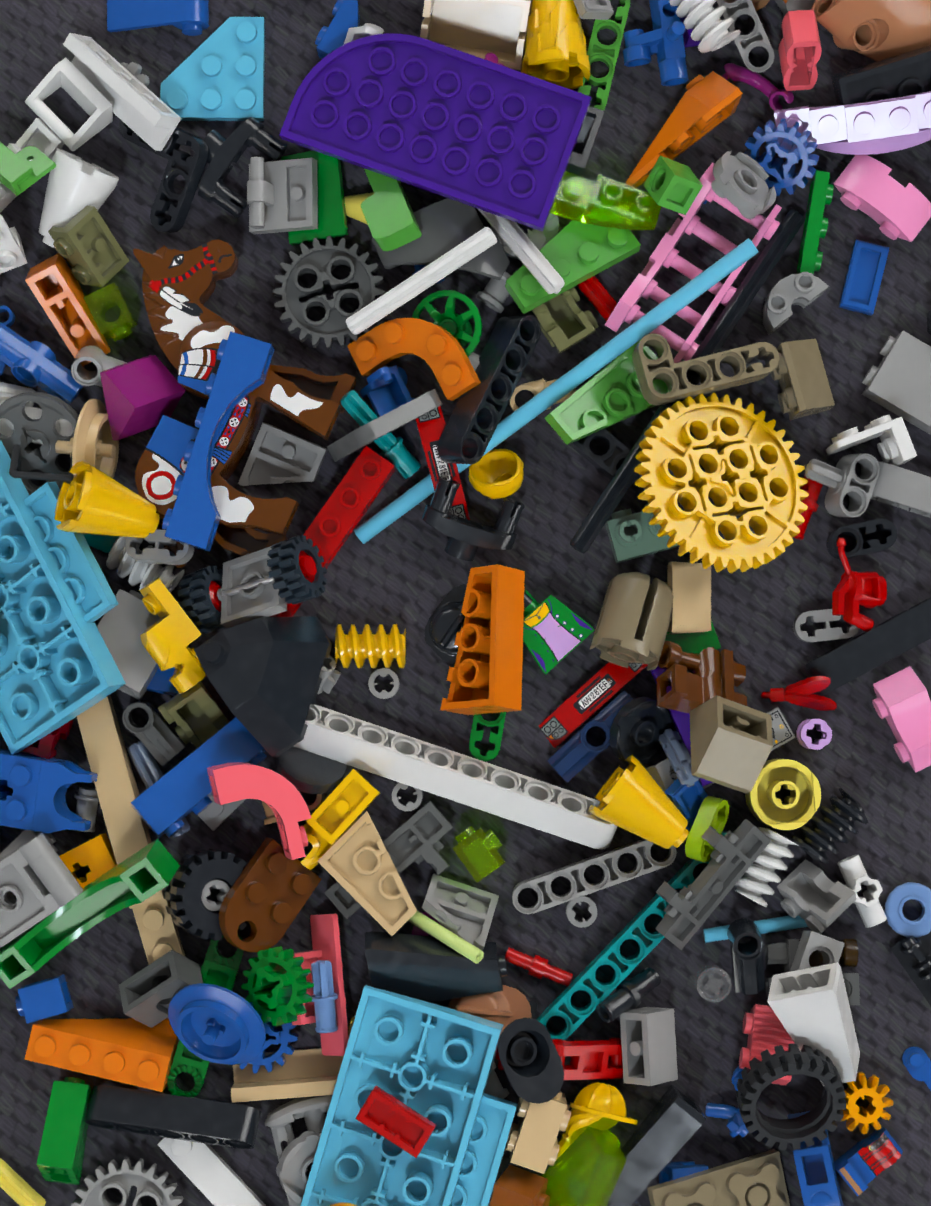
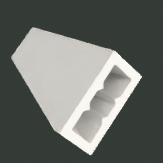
M839 963L773 975L767 1002L794 1043L797 1044L799 1050L801 1051L803 1045L811 1046L813 1052L816 1049L820 1050L825 1058L828 1056L840 1075L842 1083L856 1081L860 1050L842 969Z

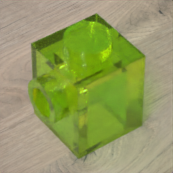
M469 826L454 837L458 843L452 849L476 883L506 863L498 851L503 845L491 829L485 832L482 827L474 830L472 826Z

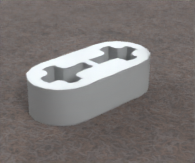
M156 529L153 534L149 533L144 539L148 543L155 545V548H144L142 554L135 547L136 544L143 542V538L127 537L125 541L127 554L141 563L183 565L192 558L194 553V547L181 543L184 546L183 550H178L176 556L170 550L164 549V545H176V541L165 537L166 530Z
M832 609L807 611L798 615L793 622L795 636L799 640L809 643L847 639L857 634L859 628L854 625L847 627V633H843L840 627L830 628V621L841 619V615H832ZM806 617H811L812 623L823 622L824 629L814 630L813 637H808L807 631H801L800 625L806 623Z

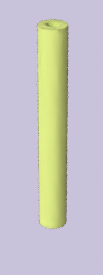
M418 910L408 920L477 964L482 960L484 956L482 950Z

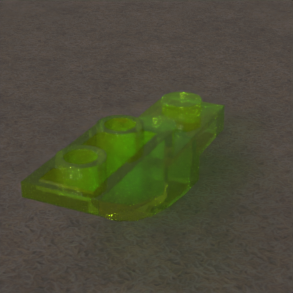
M565 171L550 213L602 227L654 230L661 206L656 204L648 192L602 175H598L596 180L592 181Z

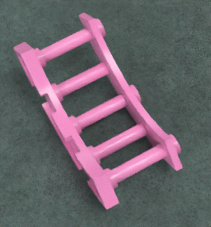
M712 163L699 181L703 186L686 215L678 213L683 217V220L677 218L669 232H666L641 274L637 275L617 303L605 326L617 332L624 321L630 325L644 316L645 313L640 311L641 307L637 305L641 297L646 300L651 298L660 304L671 296L658 287V282L654 280L662 266L667 269L671 266L691 280L703 272L679 256V251L675 249L684 232L689 236L693 233L725 255L737 247V245L700 222L701 218L696 214L705 200L710 203L715 201L758 229L759 231L752 240L755 247L758 246L763 237L768 241L780 225V222L775 220L782 207L776 204L767 218L761 214L751 220L745 218L727 198H721L713 191L711 183L715 178L713 175L714 163ZM747 261L734 270L724 284L718 282L708 290L715 295V298L703 315L689 306L684 307L675 314L695 327L686 340L663 325L658 326L649 333L662 335L667 340L669 346L678 352L673 359L674 363H679L682 359L687 361L692 358L700 346L694 341L718 305L721 303L726 306L736 292L737 288L733 287L732 284Z

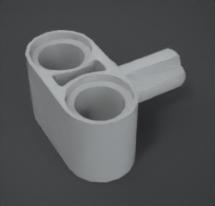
M866 453L844 455L840 458L836 467L817 459L809 461L805 467V476L829 487L824 502L829 514L834 517L854 518L861 516L866 511L880 472L879 462L874 456ZM857 462L861 466V473L859 477H857V475L855 474V465ZM846 494L850 501L847 509L843 505V498Z

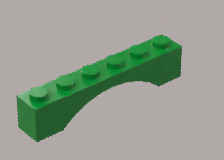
M157 838L83 888L84 891L73 900L1 947L0 978L11 989L38 971L63 948L99 922L124 908L142 903L168 886L180 865Z

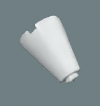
M58 148L52 157L56 167L49 173L38 231L44 236L42 242L55 248L53 245L54 240L48 231L53 226L64 228L86 206H94L98 211L115 189L119 177L93 163L90 164L81 160V157Z

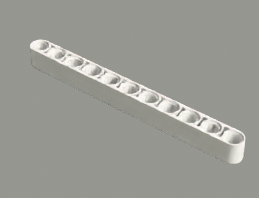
M310 704L305 724L308 726L304 739L294 745V747L594 849L608 848L617 829L616 825L589 812L590 805L597 807L600 803L596 799L316 704Z

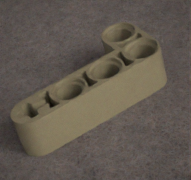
M656 333L644 336L632 353V361L642 395L649 404L655 406L684 400L689 396L696 397L702 393L704 395L762 380L778 366L780 360L776 347L767 342H759L674 363L667 340L662 335ZM651 346L656 349L658 359H648L643 353V347ZM756 356L758 360H764L766 363L763 366L762 363L758 362L746 368V364H749ZM720 363H727L732 366L734 376H725L720 370ZM686 372H696L701 378V384H691L686 377ZM659 379L664 381L668 387V392L666 394L658 393L653 387V380Z

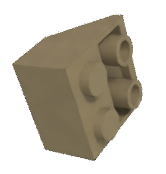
M816 338L781 343L777 347L780 360L778 366L771 372V376L774 381L779 380L782 393L778 394V401L782 413H788L789 419L794 420L827 411L834 407L835 403Z
M715 696L690 711L691 774L746 794L751 792L773 748L771 715L720 696Z

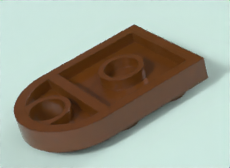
M266 837L222 901L219 911V924L224 937L234 947L248 952H258L273 947L283 937L322 879L303 866L298 859L291 860L285 857L283 847L274 839ZM248 921L251 926V932L246 939L240 940L237 933L238 927L241 923Z

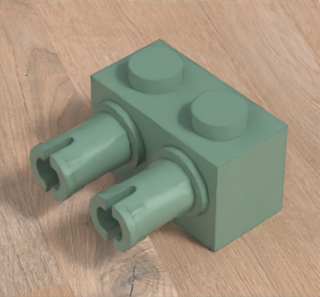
M625 509L612 513V520L605 523L616 564L679 547L678 544H675L668 548L667 543L670 537L668 535L657 536L661 526L659 524L649 525V521L654 517L653 513H643L642 511L632 514L631 509Z

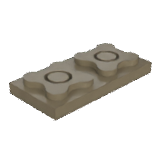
M775 1149L647 1188L651 1206H790L780 1153Z

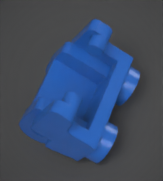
M385 366L378 369L366 378L369 384L359 391L362 398L369 397L378 417L415 399L411 398L406 387V372L403 368L397 366L389 368Z

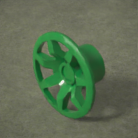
M442 290L428 295L418 304L412 318L419 319L421 312L426 308L429 315L434 319L433 324L439 325L451 333L461 344L462 348L470 342L469 346L465 349V353L469 357L477 347L482 333V320L475 303L466 295L454 290ZM440 297H448L445 312L442 314L430 304L433 300ZM455 298L464 301L470 310L460 315L456 314ZM472 317H474V322H475V330H474V335H473V337H472V326H471L470 322L468 321V320H470Z

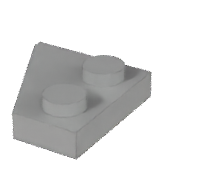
M433 874L422 908L445 928L483 951L499 895Z

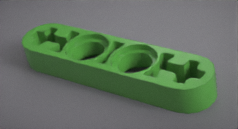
M619 0V4L624 5V7L620 6L617 8L614 21L595 19L587 51L590 65L593 62L601 61L607 65L609 72L603 78L593 77L590 73L588 81L583 77V86L578 88V92L589 96L592 85L600 86L597 90L596 102L601 103V105H595L594 108L603 111L606 108L630 8V0ZM602 29H610L616 34V41L611 45H603L598 41V32Z

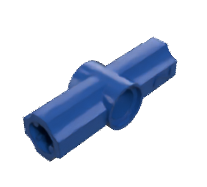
M0 322V360L11 367L14 377L22 384L29 387L38 386L50 395L56 396L70 405L83 388V385L74 380L71 370L56 361L54 352L48 346L38 341L30 343Z

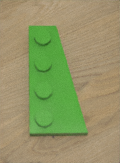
M602 192L539 250L564 279L565 285L559 293L548 294L525 265L520 267L506 280L505 288L522 313L525 314L639 252L641 244Z
M640 341L619 355L545 417V420L567 445L655 406L649 404L644 399L632 361L633 350ZM649 346L643 347V353L648 359H658ZM659 379L653 380V387L658 393L666 394L668 392V387L664 381Z

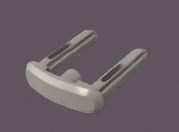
M332 1095L299 1097L277 1107L268 1114L264 1125L271 1128L278 1162L284 1151L282 1141H286L289 1144L295 1139L291 1124L295 1119L304 1118L307 1131L322 1132L326 1119L325 1112H328ZM286 1194L287 1200H288V1205H289V1206H300V1205H301V1204L296 1203L295 1201H293V1200Z

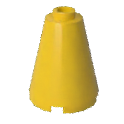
M77 462L70 469L69 473L76 475L70 484L63 482L55 509V520L60 521L61 524L56 526L57 529L65 532L146 538L149 533L153 534L155 532L160 517L156 513V506L89 463Z
M633 755L629 756L626 761L630 765L625 770L618 767L595 796L600 803L597 807L590 805L589 812L662 848L669 849L672 845L678 848L689 834V831L686 829L688 825L687 819L640 761Z

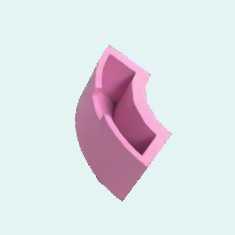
M855 155L834 182L835 187L842 195L841 201L850 209L855 211L859 209L870 216L880 225L879 229L887 237L893 240L901 238L912 242L931 218L930 201L911 183L905 188L888 174L892 170L890 167L868 155Z
M911 666L874 683L873 687L877 698L872 700V703L881 719L886 718L898 742L894 744V749L902 763L908 761L916 773L931 766V700L926 687Z

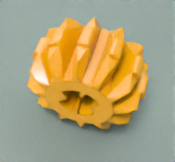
M858 1072L857 1083H854V1081L846 1082L849 1087L845 1090L846 1110H843L844 1116L841 1121L847 1120L846 1128L853 1131L859 1126L860 1132L867 1134L869 1123L876 1130H880L881 1124L877 1119L879 1117L885 1120L890 1119L891 1115L883 1110V1108L893 1106V1100L884 1097L890 1089L886 1084L879 1085V1078L876 1075H872L867 1080L863 1072ZM864 1095H866V1099L870 1104L866 1109L861 1106L859 1111L860 1108L856 1101L859 1097L864 1100Z

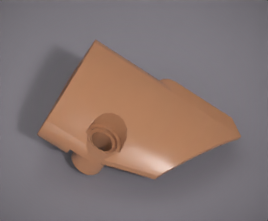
M815 0L811 8L815 12L817 22L833 35V40L837 47L854 50L876 62L931 45V0Z

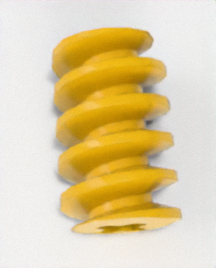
M337 624L335 632L336 663L340 659L343 668H349L351 660L354 658L357 668H362L366 658H368L371 668H376L380 658H382L385 668H390L393 659L396 658L399 668H404L406 664V628L404 633L400 634L397 624H393L390 633L386 634L383 624H379L376 634H372L369 624H365L362 634H358L355 624H351L348 634H344L341 624Z

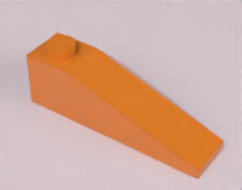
M714 71L706 77L700 74L691 80L685 87L687 91L627 179L624 186L625 193L629 195L646 181L660 155L674 160L736 111L743 94L741 90Z

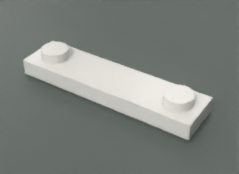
M163 1138L157 1144L214 1206H266L209 1144Z

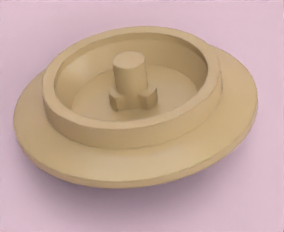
M90 399L84 404L79 414L74 438H71L70 441L57 440L55 451L59 454H70V458L72 455V467L77 462L83 461L113 478L118 462L119 440H112L108 414L104 404L99 399Z

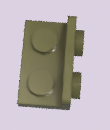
M86 206L64 228L53 226L48 231L54 240L53 245L56 251L66 258L72 267V275L83 285L103 288L129 262V259L94 206Z

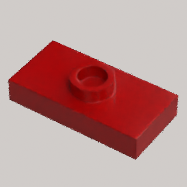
M378 1086L374 1087L355 1118L415 1158H417L436 1127L435 1123Z

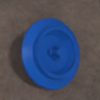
M199 983L180 989L170 1001L168 1008L170 1025L183 1045L197 1057L212 1063L235 1065L249 1062L261 1052L266 1039L263 1021L254 1007L237 993L218 985Z

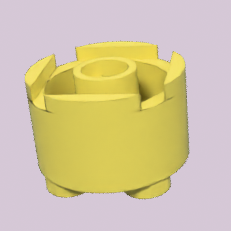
M772 759L765 762L751 792L745 793L749 810L758 821L775 829L794 830L805 825L818 810L821 802V788L816 776L800 762L789 759ZM781 785H783L784 789L790 790V796L784 798V803H782L781 799L775 797V792L780 791Z

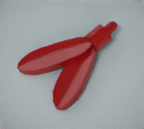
M826 676L810 677L785 688H771L770 692L761 693L762 698H770L771 702L787 701L821 711L835 710L837 708V703L832 699L813 694L826 689L830 685L831 679Z

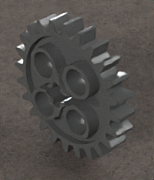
M331 236L327 237L325 246H321L317 238H313L312 249H308L305 244L301 243L302 254L300 256L294 252H289L292 260L291 265L283 262L280 263L282 270L286 274L285 276L275 275V281L281 284L282 287L273 289V294L276 297L282 298V300L276 302L274 306L276 310H286L279 319L282 323L292 321L288 331L290 334H293L300 330V342L303 343L310 336L312 337L313 348H316L321 340H325L328 350H331L333 340H338L341 348H345L346 337H350L355 342L358 339L357 335H354L347 327L346 319L385 294L384 290L375 288L384 282L383 277L372 276L379 269L378 264L367 265L370 254L366 252L358 256L359 245L357 243L348 250L346 249L345 238L340 240L338 246L333 245ZM339 265H345L351 269L350 275L343 280L332 276L333 270ZM311 273L317 277L316 284L311 288H303L299 285L300 278L305 274ZM355 283H357V284L359 285V287H358L357 289H354V290H352V289L341 290V289L347 288V287H349V286H351L352 284H355ZM331 286L332 290L335 291L333 293L334 298L331 300H327L326 296L322 295L325 293V287ZM316 296L315 298H311L304 303L299 302V299L301 297ZM347 298H354L360 304L356 311L346 313L341 309L342 302ZM316 306L323 307L326 310V314L322 320L314 322L308 319V312L311 308ZM367 328L362 332L367 333L369 330Z

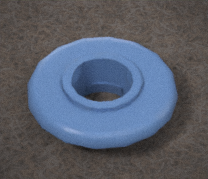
M907 882L897 886L889 893L885 902V915L888 924L896 933L907 938L910 936L919 938L931 932V889L920 883ZM910 899L918 901L922 907L921 916L914 921L907 919L902 912L904 903Z

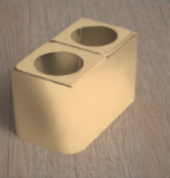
M669 562L667 585L672 589L674 596L672 603L673 614L668 628V632L672 633L669 634L711 631V566L703 569L702 563Z

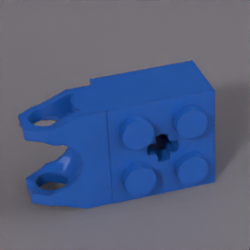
M0 749V825L43 833H53L65 829L89 830L91 821L73 813L66 804L65 795L67 789L73 783L97 782L98 774L86 771L68 760L56 759L55 757L46 759L25 752L11 754L10 750ZM9 787L13 788V793L10 792Z

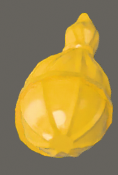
M600 1082L592 1083L579 1092L574 1103L570 1102L569 1107L572 1108L567 1128L562 1134V1139L557 1144L560 1145L555 1164L552 1167L559 1169L565 1166L573 1156L579 1139L583 1136L608 1130L615 1126L618 1121L637 1125L638 1120L627 1117L625 1099L615 1086Z

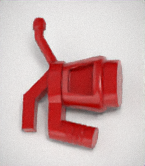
M838 538V554L845 572L841 576L840 583L832 592V615H843L844 621L868 632L873 628L874 621L859 613V605L870 609L883 605L887 597L886 579L873 571H852L844 551L846 541L844 538Z

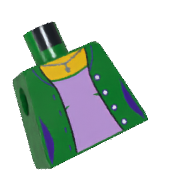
M524 590L523 643L541 672L546 675L594 632L595 629L554 596L550 595L539 604L527 590Z

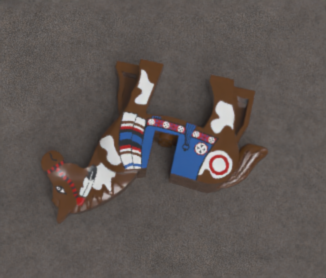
M211 240L189 251L168 249L164 245L153 254L134 248L133 253L144 269L142 275L143 298L153 333L171 364L178 370L179 385L187 393L208 402L210 394L206 393V386L211 373L217 374L221 360H217V352L222 339L228 340L230 331L241 335L244 334L237 327L206 308L204 303L214 292L218 280L229 278L235 273L238 268L237 256L229 243L222 240ZM270 364L264 384L250 392L233 409L217 437L211 461V485L214 501L221 517L214 539L224 549L244 556L287 540L286 534L299 507L297 501L288 497L262 499L248 496L239 492L227 482L250 445L259 421L262 405H270L328 441L339 414H344L345 411L340 400L346 393L354 390L357 384L355 377L346 373L336 376H324L304 368ZM165 415L162 416L135 471L138 495L156 506V513L160 517L157 527L159 530H165L162 529L164 516L168 508H174L177 496L173 495V489L178 475H184L188 462L184 461L187 445L190 440L195 442L198 429ZM253 528H259V529H262V530H265V531H269V532H272V533H271V534L260 533V532L254 530ZM177 541L174 546L164 545V549L170 550L175 556L178 550H183L184 548ZM186 563L183 564V565H174V566L177 567V568H182V567H184V566L186 565Z

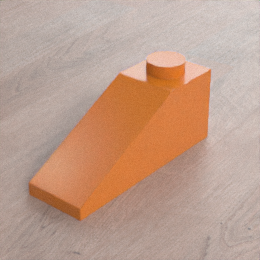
M58 253L30 268L25 281L73 357L76 358L80 349L90 345L100 348L105 355L110 353V347L80 284L72 275L71 269L63 256ZM87 360L81 362L82 366L91 363V361Z

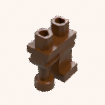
M664 642L658 666L667 670L656 678L658 707L690 714L692 709L715 696L747 706V696L734 692V686L738 687L744 682L746 666L733 661V651L723 649L720 655V652L714 649V647H708L699 654L682 652L681 646L677 643ZM667 686H672V690L667 693Z

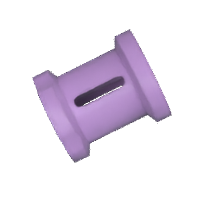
M806 719L798 725L796 738L802 747L820 750L830 743L832 730L824 720ZM815 724L816 730L822 732L821 739H815L812 744V738L806 736L807 729H813Z

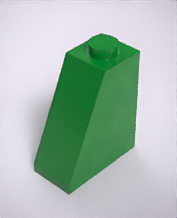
M65 1077L64 1081L54 1080L36 1164L45 1181L80 1185L88 1129L85 1118L92 1093L90 1086L85 1084V1081L82 1079Z

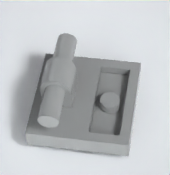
M263 157L250 158L249 181H247L249 232L253 234H267L318 229L317 160L311 157L264 162Z

